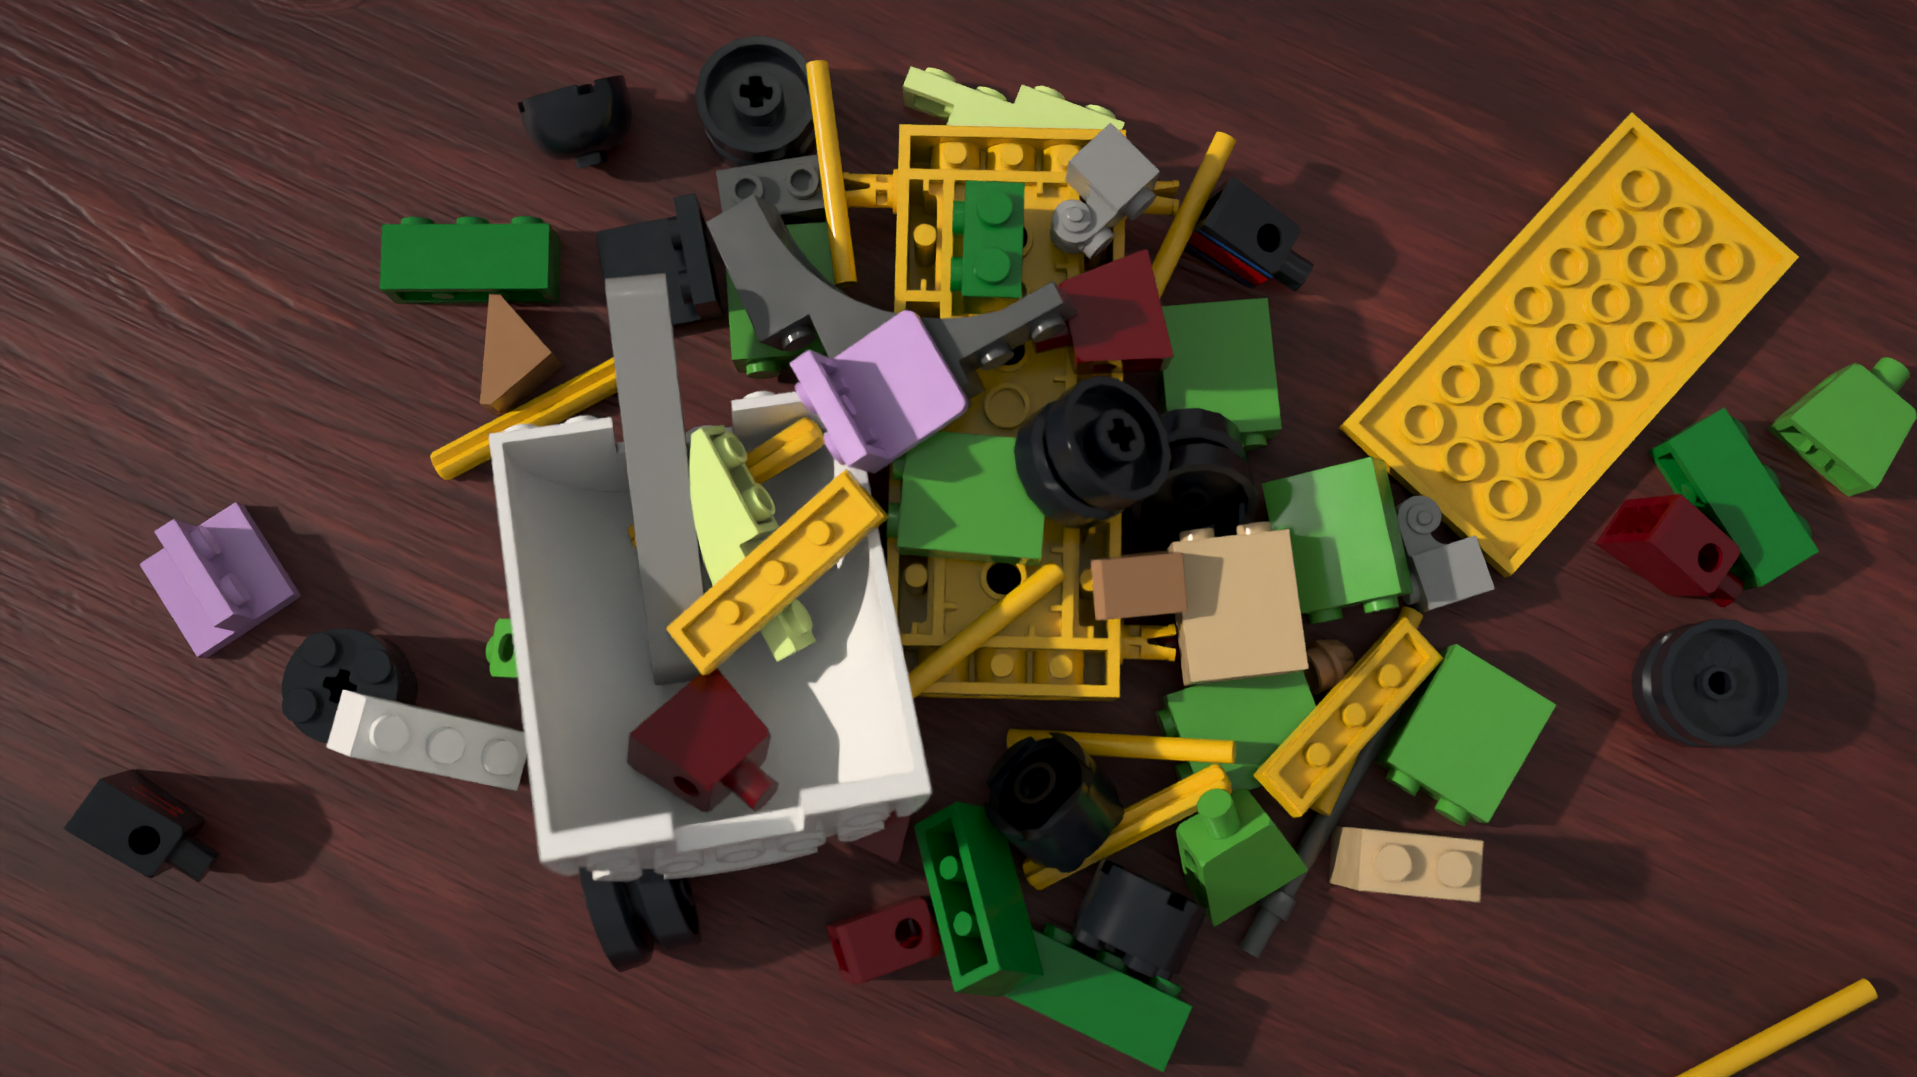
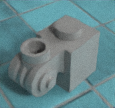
M1111 122L1068 163L1065 181L1086 203L1071 199L1058 204L1053 212L1050 228L1051 241L1056 248L1069 254L1083 252L1090 260L1099 255L1115 237V234L1110 230L1111 227H1115L1125 216L1134 221L1157 197L1152 191L1160 171Z
M1422 495L1412 496L1395 507L1414 592L1413 594L1402 596L1407 605L1413 604L1415 610L1424 613L1495 589L1476 535L1450 544L1439 543L1432 537L1431 532L1439 526L1442 517L1441 510L1435 501Z

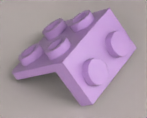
M909 310L900 312L833 359L808 350L790 363L800 381L795 385L800 400L811 413L819 415L828 431L824 435V442L829 452L839 464L847 465L850 468L876 473L962 416L968 409V399L919 315Z

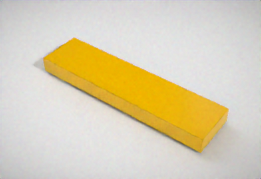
M845 469L665 629L702 675L712 673L888 518L887 514L853 473Z
M1406 617L1396 620L1253 776L1292 818L1301 817L1444 658Z

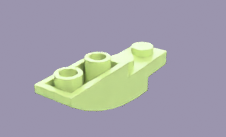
M911 66L903 84L904 106L947 121L946 125L1104 129L1111 122L1118 130H1123L1125 122L1117 120L1116 116L1106 108L1097 105H1087L1086 107L1066 101L1064 96L1058 91L1045 86H1036L1033 89L1021 85L1016 100L1012 104L1007 102L1004 95L994 89L977 87L975 90L956 83V80L950 74L936 68H927L923 71Z
M724 425L700 428L691 434L689 461L690 496L695 529L703 560L713 586L762 543L761 538L779 528L773 516L775 514V505L771 496L761 484L755 483L745 464L747 454L744 446L734 433L727 431ZM797 599L792 601L760 630L777 662L816 642L811 632L813 627L811 617L805 606Z

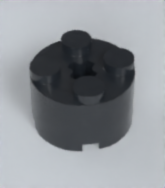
M345 628L313 633L304 639L302 645L291 656L285 668L282 680V711L286 718L292 721L302 733L316 741L328 744L343 689L345 690L348 680L352 684L357 685V693L415 706L418 693L415 672H412L411 666L405 657L406 655L400 647L386 638Z
M1048 732L1052 736L1051 738L1035 741L1030 736L1018 741L1007 749L990 771L986 784L991 788L989 805L984 801L985 813L989 821L1030 861L1045 868H1056L1061 873H1070L1077 870L1082 865L1084 859L1092 855L1106 841L1112 829L1120 824L1124 815V807L1119 801L1117 788L1112 779L1076 740L1060 732Z
M1102 858L1073 920L1076 926L1071 936L1100 951L1106 949L1117 955H1121V952L1124 951L1126 954L1122 960L1123 964L1149 977L1155 978V976L1171 981L1174 973L1180 974L1209 909L1196 904L1194 900L1141 874H1132L1124 870L1123 866Z

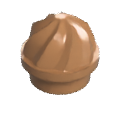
M1317 639L1308 644L1306 653L1309 669L1303 672L1311 693L1318 695L1326 692L1328 694L1354 666L1356 661L1353 653L1339 640Z

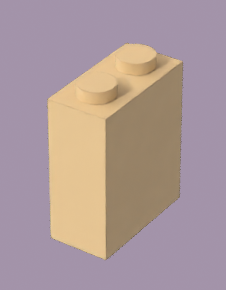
M1256 522L1237 526V535L1215 537L1214 529L1212 528L1194 529L1179 533L1180 541L1172 542L1166 549V551L1183 552L1188 612L1174 613L1184 686L1292 674L1309 669L1289 529L1272 531L1271 522Z
M1335 826L1331 837L1328 883L1360 891L1480 902L1483 841Z

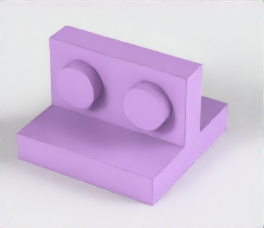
M237 502L199 526L176 519L169 521L154 531L164 548L139 564L192 650L200 658H208L302 597L246 507Z

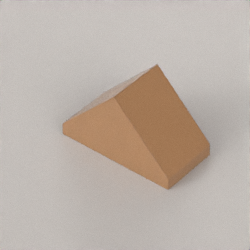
M489 294L480 405L492 415L502 416L510 412L561 368L563 364L501 295Z
M1146 551L1091 560L1096 620L1188 612L1183 552Z

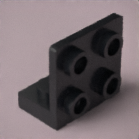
M695 193L673 197L677 216L597 232L596 240L604 283L607 278L666 273L673 328L724 318L705 216Z

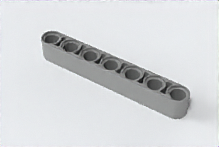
M666 273L605 279L607 306L654 684L657 686L688 682L701 672L665 628L703 596L705 590L699 540L695 529L690 496L689 457Z

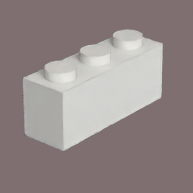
M344 689L327 744V748L350 757L515 791L518 789L527 756L526 738L523 731Z

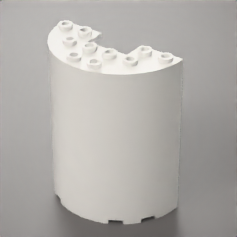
M758 391L746 395L743 399L731 400L732 427H726V429L738 437L746 453L804 417H809L821 428L823 436L828 433L819 415H814L805 407L797 392L774 394L770 391ZM588 415L577 416L567 420L564 424L542 427L532 424H517L508 427L504 432L489 434L540 861L546 868L564 876H571L579 873L578 866L587 867V870L593 872V879L599 881H631L642 875V869L652 868L655 869L656 873L664 874L665 879L696 877L742 870L818 852L817 847L826 842V837L837 834L839 841L844 842L868 836L884 829L883 820L890 816V812L896 810L897 816H909L928 800L932 792L878 527L796 598L805 606L813 624L811 632L816 642L777 662L759 630L717 667L768 728L771 738L766 760L760 768L773 778L779 786L772 798L756 812L751 810L733 793L727 796L712 811L701 812L627 764L629 733L690 681L657 686L654 684L638 552L632 545L628 534V528L634 523L625 445L624 442H615L611 417L598 419ZM712 425L697 426L686 432L689 461L691 434L700 428L711 427ZM824 444L820 449L761 485L767 490L774 502L775 514L773 516L780 527L845 469L851 471L871 495L867 472L839 464L829 452L826 444ZM775 531L761 538L762 542H764ZM699 544L704 590L706 593L713 587L703 560Z

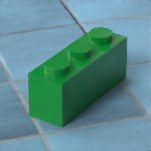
M472 216L457 218L456 224H435V221L424 217H405L401 219V224H382L380 290L396 304L488 303L489 294L501 295L507 303H560L561 239L549 223L531 216L514 217L511 219V224H490V221L487 219Z
M1725 407L1701 418L1647 451L1675 495H1683L1739 546L1740 555L1729 571L1744 582L1742 591L1764 586L1819 552L1811 539L1812 531L1809 524L1799 513L1791 509L1780 492L1781 485L1778 477L1771 468L1760 462L1749 445L1747 430L1738 419L1729 415Z
M956 801L915 824L914 829L954 992L1001 997L1044 976L1008 839L989 821L985 808Z
M1046 922L1043 931L1031 926L1044 976L1004 996L1164 1072L1193 1007L1185 999L1179 997L1183 987L1158 976H1155V978L1149 977L1145 981L1126 972L1128 966L1122 963L1123 958L1106 949L1103 951L1097 950L1095 956L1074 947L1077 939L1071 936L1072 933L1049 922Z

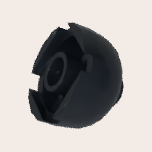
M624 75L594 80L595 85L593 86L592 84L560 88L518 102L517 106L523 126L531 142L542 154L554 160L574 159L577 170L608 162L606 150H610L622 143L631 126L632 107Z

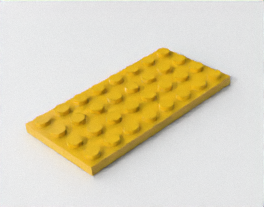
M1631 112L1345 420L1339 429L1370 457L1384 460L1387 472L1413 496L1422 495L1435 501L1441 510V521L1461 539L1476 535L1484 559L1504 578L1509 577L1799 256Z

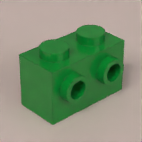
M966 181L965 200H953L952 235L964 236L963 257H951L950 292L962 293L961 314L997 312L1021 299L1025 183Z

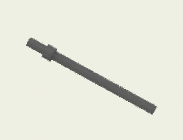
M1411 695L1360 751L1331 815L1325 816L1316 812L1294 850L1304 862L1308 871L1257 902V905L1261 908L1238 946L1243 951L1259 959L1280 921H1288L1298 903L1293 898Z

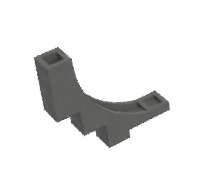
M755 194L706 222L757 337L763 344L781 351L792 352L811 344L816 339L815 333L817 332L828 357L833 359L897 315V313L883 311L858 302L829 282L810 263L795 243L777 207ZM1051 282L1001 311L971 317L920 318L968 399V408H970L973 404L971 398L985 391L976 369L981 367L982 370H991L999 367L1014 356L1012 350L1031 339L1034 342H1041L1054 337L1065 329L1066 324L1064 321L1075 316L1078 312L1068 292L1056 283Z

